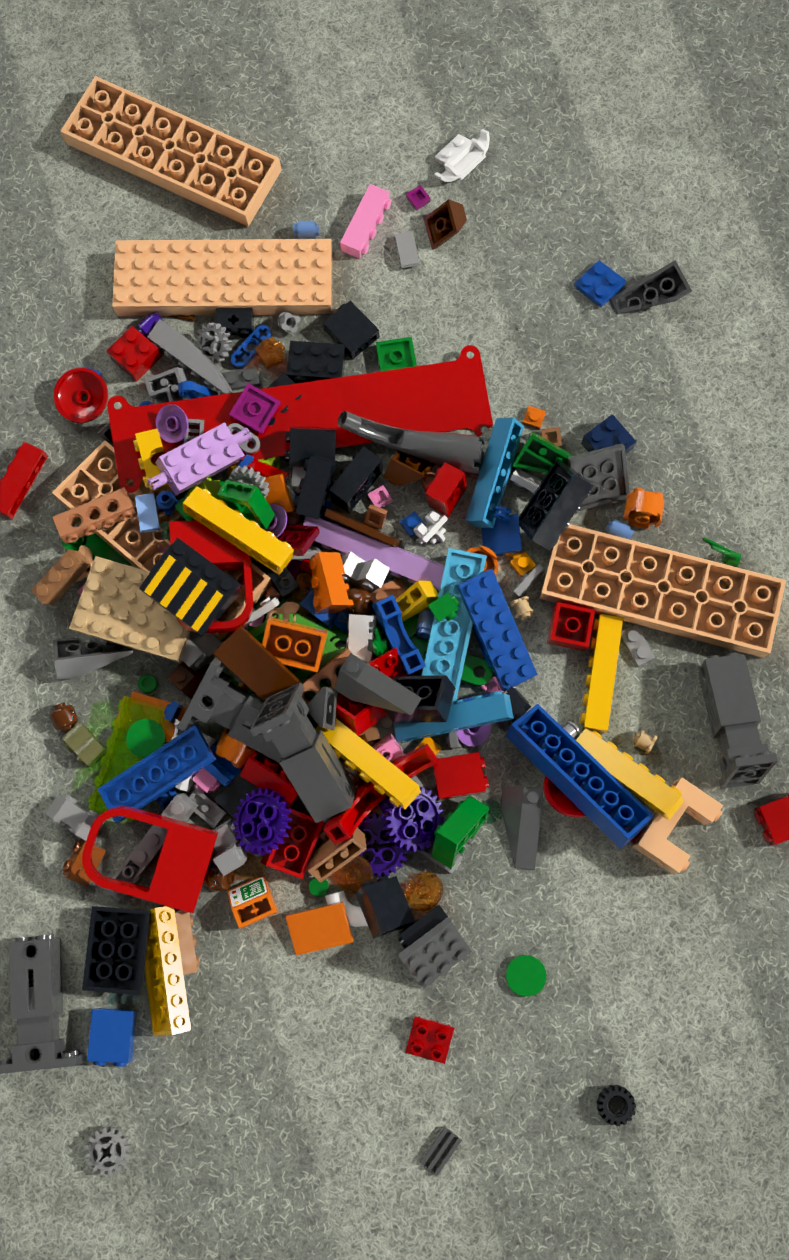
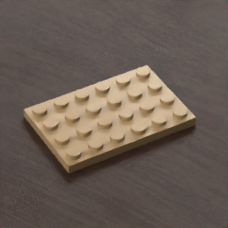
M95 556L69 626L70 630L177 662L181 660L190 631L184 628L174 615L139 590L149 575V571Z

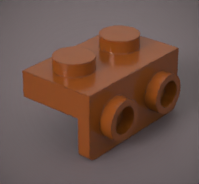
M80 838L79 842L77 841L72 848V856L64 863L62 874L66 878L88 887L91 880L85 873L82 863V854L86 841ZM94 845L92 861L97 869L106 850Z

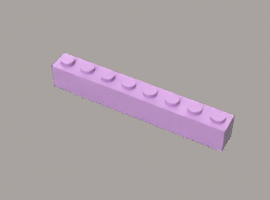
M306 516L303 525L318 526L320 531L313 543L315 541L322 544L321 547L332 550V548L337 549L340 555L351 551L364 561L375 558L389 567L390 574L399 578L405 576L413 584L417 581H432L436 590H440L445 565L399 547L388 545L322 517L314 519Z

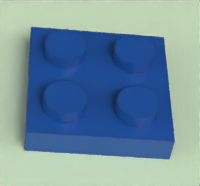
M598 260L574 283V287L602 308L626 285V280Z

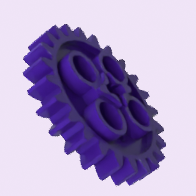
M420 787L421 792L405 809L403 816L401 815L402 807L399 806L397 808L390 801L386 802L390 806L389 809H383L388 813L387 816L382 817V819L387 820L383 827L389 828L386 835H392L390 842H396V847H402L405 851L410 849V851L416 852V850L423 851L424 847L430 848V842L434 843L435 841L434 832L436 828L441 825L440 821L445 820V818L440 817L444 810L438 809L442 803L435 802L437 795H431V790L425 791V787ZM420 802L422 803V809H421V810H419V807H418V805H419ZM424 822H426V829H425V830L423 829V823H424ZM407 826L409 828L408 835L405 834V829Z
M259 788V790H252V794L246 793L247 800L240 799L242 806H236L239 812L233 814L237 821L232 822V824L237 825V828L233 830L234 833H238L235 839L241 841L239 846L245 847V851L261 855L272 853V849H279L277 843L284 844L282 837L289 836L285 831L286 829H291L287 823L292 821V818H289L287 815L292 811L286 809L289 803L284 802L285 797L280 796L279 792L272 789Z
M373 813V819L367 815L365 817L366 821L363 820L358 826L362 832L369 831L372 835L369 842L366 841V845L374 844L377 840L379 844L390 843V840H385L382 837V831L384 829L389 830V828L383 827L387 823V820L382 819L385 816L384 813L381 814L380 818H378L377 813ZM394 842L395 846H383L379 848V851H377L376 847H371L365 850L372 852L373 860L371 862L364 859V851L355 857L350 864L357 863L356 871L362 868L363 875L370 872V878H373L375 873H377L378 878H381L383 872L389 877V870L396 873L397 869L395 866L403 867L400 860L406 861L407 858L403 854L409 853L410 850L405 851L402 847H396V842ZM386 849L393 852L392 860L384 858L383 853Z

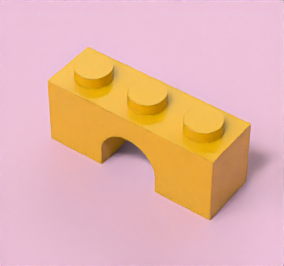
M158 428L136 433L137 440H134L133 443L136 452L140 451L141 458L138 461L140 469H145L146 476L143 477L145 487H150L151 493L170 488L169 484L166 483L156 490H152V484L149 485L148 479L161 473L158 466L151 462L154 454L164 452Z

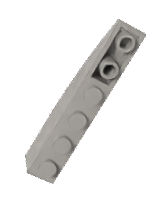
M159 319L147 336L153 341L152 343L159 350L162 348L166 350L164 354L172 360L177 358L179 360L177 364L184 369L188 367L192 369L191 374L195 377L206 379L204 383L210 388L217 387L219 389L217 393L220 395L233 393L228 382L213 362L186 337Z
M177 794L161 815L186 822L199 805L186 794ZM153 825L113 878L136 884L160 855L167 829ZM104 888L117 901H121L126 895Z

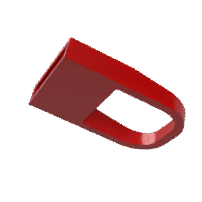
M169 521L170 545L179 538L222 571H243L245 608L243 612L231 621L215 622L206 633L231 632L241 625L244 626L250 619L253 610L250 555L198 521ZM176 618L177 621L184 628H186L189 631L195 632L182 621H180L178 618Z
M128 806L113 807L101 813L90 828L82 854L83 868L89 879L100 887L194 913L219 832ZM115 816H125L167 829L150 888L106 877L95 868L92 861V851L99 829L107 819Z

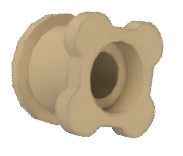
M529 596L511 601L510 606L515 609V617L520 618V620L530 618L531 613L534 612L528 603Z
M644 730L641 732L637 731L632 739L633 747L641 748L645 751L644 754L647 755L656 742L657 736L651 737L645 734Z

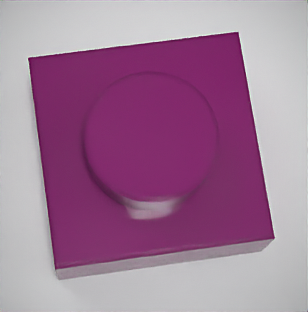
M421 185L406 194L407 200L415 210L420 209L431 201V198Z

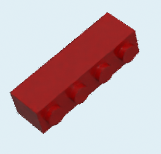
M23 442L22 446L18 447L15 458L8 464L7 472L0 479L1 515L13 519L48 457L42 449Z

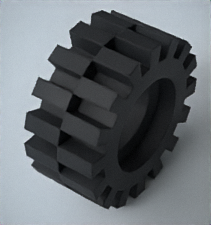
M609 1085V1087L603 1088V1091L599 1093V1098L596 1102L597 1110L610 1125L620 1126L621 1124L626 1125L627 1121L632 1120L631 1117L636 1113L634 1111L636 1104L634 1097L626 1088L620 1085ZM620 1097L623 1100L624 1108L620 1113H612L609 1110L608 1103L611 1098Z

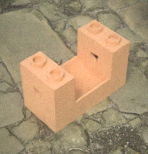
M682 777L674 781L671 786H675L682 792L681 795L684 803L670 820L654 811L653 818L632 845L633 848L671 874L684 872L690 864L688 861L690 855L667 840L682 814L686 812L705 825L713 821L716 822L723 813L721 811L723 807L721 803Z

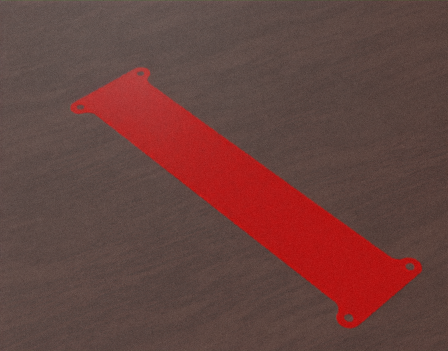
M473 345L465 346L461 350L459 358L455 361L260 389L281 401L273 416L275 417V423L271 426L268 425L262 435L229 417L242 392L138 407L131 406L122 396H113L107 403L119 484L121 489L125 487L127 493L137 491L143 477L146 476L145 469H140L138 461L141 458L140 451L136 452L133 441L137 440L135 434L157 429L156 417L159 410L171 404L183 409L187 419L204 420V433L223 423H226L227 427L230 424L237 423L244 428H248L260 441L259 451L250 455L254 457V460L285 456V450H289V443L286 442V431H289V426L335 428V448L372 443L373 441L338 426V418L343 411H348L384 425L416 431L445 432L467 428L474 431L476 436L480 437L483 434L480 430L482 426H486L487 429L493 426L480 351ZM469 351L474 353L473 358L467 357ZM116 402L121 403L122 406L120 409L114 408V404ZM288 405L287 412L281 413L280 411ZM189 425V428H190V429H200V426H199V425ZM188 432V436L198 437L199 433ZM160 437L164 452L154 454L151 458L152 464L156 465L155 462L160 456L183 445L184 438L177 443H169ZM249 442L247 446L253 448L254 443ZM128 479H132L134 481V484L132 486H128L126 484V481Z

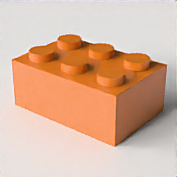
M270 617L267 620L262 645L284 665L318 672L328 631Z

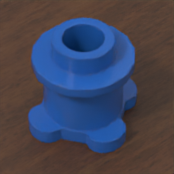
M162 491L156 498L158 510H163L167 516H171L178 500L175 499V495L172 492Z
M173 787L158 797L157 801L165 810L166 806L170 804L178 793Z

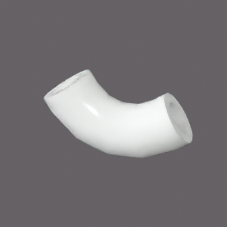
M344 890L325 896L328 905L343 901L350 926H368L361 907L354 906L348 902Z

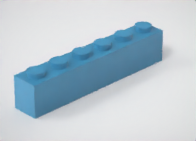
M514 417L496 418L465 518V521L474 527L494 528L496 518L493 517V514L496 513L495 507L501 504L524 425Z
M497 691L490 693L491 696L485 698L483 695L472 697V700L467 702L465 700L454 701V705L450 707L447 722H393L396 741L405 743L514 719L510 695Z

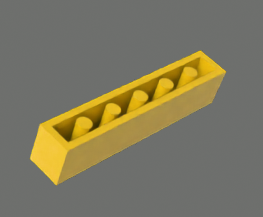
M196 486L183 502L184 513L278 575L281 574L293 558L294 549H292L290 544L281 542L272 532L260 528L255 521H249L240 511L228 507L223 500H217L208 490Z
M600 614L598 619H594L593 630H596L595 638L592 637L590 649H593V656H589L588 667L591 670L590 675H586L585 686H588L587 694L584 693L582 705H585V712H581L579 724H583L582 730L587 728L589 731L594 730L600 733L608 731L623 617Z
M335 718L334 731L322 728L319 725L315 728L316 732L322 730L338 759L341 757L345 760L344 763L352 771L356 769L360 772L359 776L365 782H372L375 785V790L381 795L385 793L389 796V801L397 808L401 806L403 809H406L421 792L416 782L338 719Z
M585 728L576 739L632 795L667 820H670L684 803L681 795L682 792L675 786L669 787L661 776L657 774L655 776L652 775L645 765L635 763L628 753L623 752L622 754L612 742L602 740V736L594 730L591 732Z

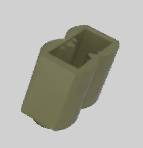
M78 722L62 737L65 741L64 747L68 751H74L77 754L76 760L82 766L92 767L108 751L81 722Z

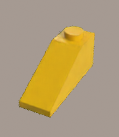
M417 581L396 599L402 612V622L426 609L429 604L438 599L439 594L432 581Z

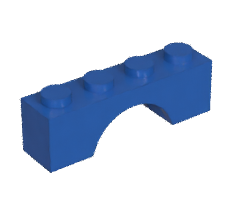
M394 595L372 604L371 606L391 649L397 648L404 675H409L426 667L418 648L407 635L402 622V612Z

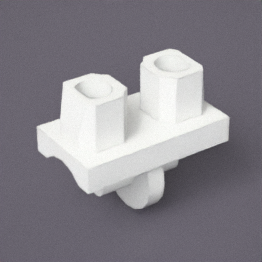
M434 510L430 511L425 516V519L431 525L426 528L423 523H419L413 529L418 537L416 541L419 544L427 543L429 540L432 544H435L437 540L440 543L445 541L443 534L446 530L443 527L441 528V526L448 518L445 515L440 516Z

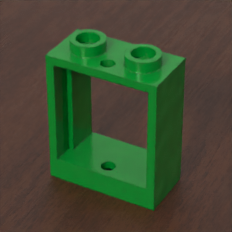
M226 480L217 494L219 499L223 500L228 507L240 511L246 519L255 521L262 529H267L275 516V513L257 486Z

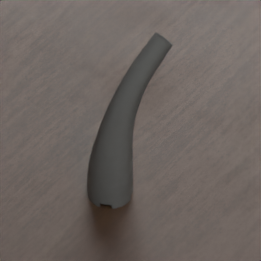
M343 411L338 418L337 424L339 427L365 439L440 467L446 462L465 473L479 475L485 453L481 445H485V437L449 432L407 430L377 423L348 411Z

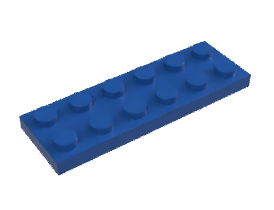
M489 569L456 585L501 690L505 692L510 687H515L538 675L493 569Z
M194 725L98 788V791L108 809L117 806L141 809L215 761L216 758L199 727ZM115 816L112 818L115 823H120L128 817Z

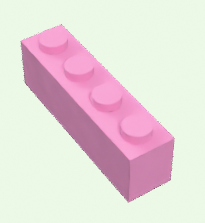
M371 184L369 185L340 242L342 252L361 259L363 254L367 253L369 249L368 243L370 239H374L377 231L376 227L378 224L381 225L384 218L383 213L391 205L389 191Z

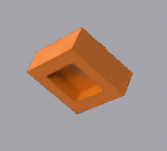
M528 406L522 424L540 430L546 411Z

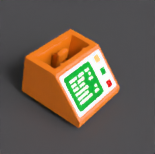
M265 875L227 891L231 909L239 929L279 913Z

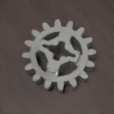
M219 323L202 325V329L197 330L200 335L195 336L198 340L195 346H198L213 363L225 361L224 357H229L227 350H232L229 347V343H232V340H228L230 333H225L226 327H221Z
M246 465L243 468L241 466L234 468L228 478L230 481L257 486L264 498H266L270 491L267 488L269 483L264 482L266 478L262 477L259 471L254 472L252 467L249 470Z
M106 1126L102 1132L100 1130L95 1132L96 1137L91 1136L89 1138L92 1144L85 1146L89 1150L85 1157L91 1159L87 1163L88 1166L92 1164L95 1166L93 1172L100 1169L101 1176L106 1171L111 1176L114 1174V1169L118 1173L122 1170L121 1165H127L128 1162L125 1158L131 1156V1153L127 1152V1150L132 1147V1144H126L129 1136L123 1138V1130L117 1133L115 1126L110 1131L108 1126ZM103 1137H112V1139H111L110 1141H105L104 1139L102 1140L101 1138H103ZM118 1144L121 1146V1152L119 1151ZM112 1145L110 1154L104 1158L107 1151L106 1148ZM111 1161L112 1163L115 1162V1164L105 1165V1162Z

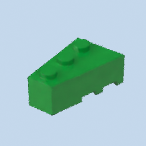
M532 431L512 466L548 473L557 458L569 466L568 457L574 455Z
M470 795L465 801H460L454 813L451 812L447 816L445 823L436 828L434 832L436 837L431 857L452 869L455 865V856L458 852L461 854L464 852L465 848L463 846L470 838H474L486 821L489 807Z

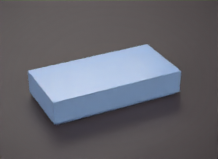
M149 493L135 496L141 533L161 530L155 494Z

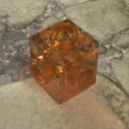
M273 336L269 339H264L260 345L255 347L256 355L266 369L280 364L285 358L283 344L280 340L276 341Z

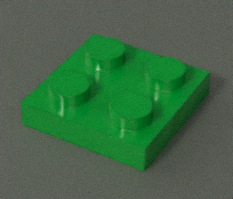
M412 337L376 342L380 371L417 366Z

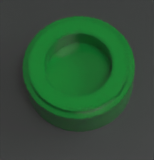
M144 674L138 680V687L142 692L151 694L157 690L158 680L152 674Z
M314 877L309 883V891L316 897L326 895L329 890V883L326 879L319 882Z

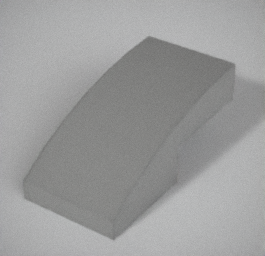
M412 231L395 234L401 268L418 266L419 261Z

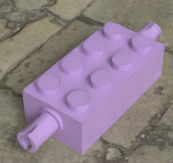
M223 423L163 454L155 462L161 473L148 479L149 485L152 484L151 489L156 490L168 483L176 496L238 463L245 456L239 444L252 439L251 433L247 434L249 429L244 428L232 435L226 423Z

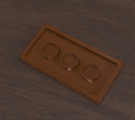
M327 509L325 512V517L388 545L398 547L402 541L335 510Z
M242 625L213 652L222 663L264 702L266 698L299 682V679Z

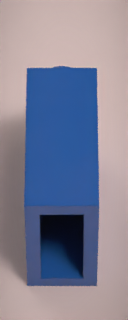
M92 1009L87 1061H93V1065L99 1066L106 1065V1062H113L114 1066L125 1067L126 1063L132 1062L137 1010Z

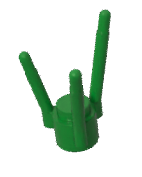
M705 537L703 538V541L712 545L711 549L723 554L721 561L724 564L738 567L741 554L729 550Z

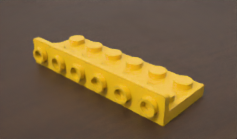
M169 906L149 909L151 910L145 961V977L153 1036L187 1032L191 1030L175 910Z

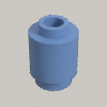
M298 221V223H293L294 238L316 239V236H319V224H315V221Z
M616 519L613 522L609 521L604 530L607 534L629 540L634 532L630 529V526Z
M430 609L420 611L418 616L417 635L425 639H430L434 615Z

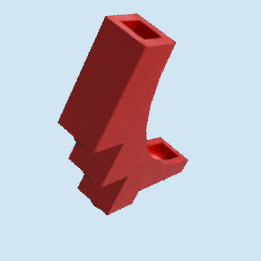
M425 744L397 758L392 764L412 778L421 771L436 764L438 758L428 744ZM364 781L356 790L352 807L334 815L327 821L323 830L334 845L351 838L363 819L387 796L385 793L381 795L377 792L372 782L369 781L367 783Z

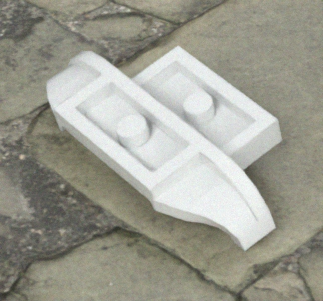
M482 129L478 140L475 138L470 140L458 134L435 156V160L443 165L446 170L442 174L436 172L434 174L436 178L445 182H452L457 179L462 180L486 157L485 154L490 140L489 132Z

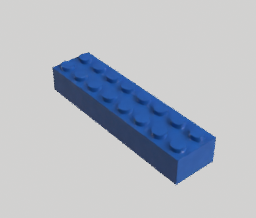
M539 704L535 705L511 724L506 737L618 848L622 849L653 818L654 815Z

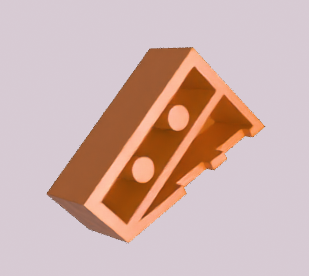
M318 552L311 556L309 565L310 569H312L311 586L314 588L313 606L315 607V612L338 613L353 606V600H349L347 595L349 585L344 584L342 576L345 574L340 553Z

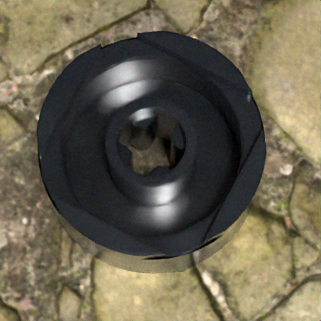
M514 686L510 687L506 693L510 695L514 719L495 723L504 732L531 708L526 698Z

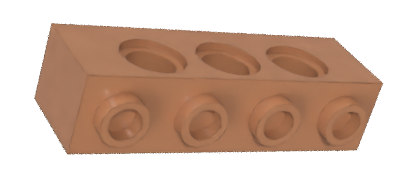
M124 487L52 518L61 539L66 544L75 542L82 536L92 535L99 529L109 528L121 520H129L137 513ZM117 507L116 511L110 512L112 508ZM99 515L97 519L92 520L93 516ZM77 522H81L78 527H74Z
M347 647L323 665L318 672L313 673L302 682L305 689L301 696L306 705L311 700H306L304 693L311 690L316 696L322 689L319 685L321 679L328 678L331 681L328 688L335 690L338 679L335 670L338 666H343L351 653Z

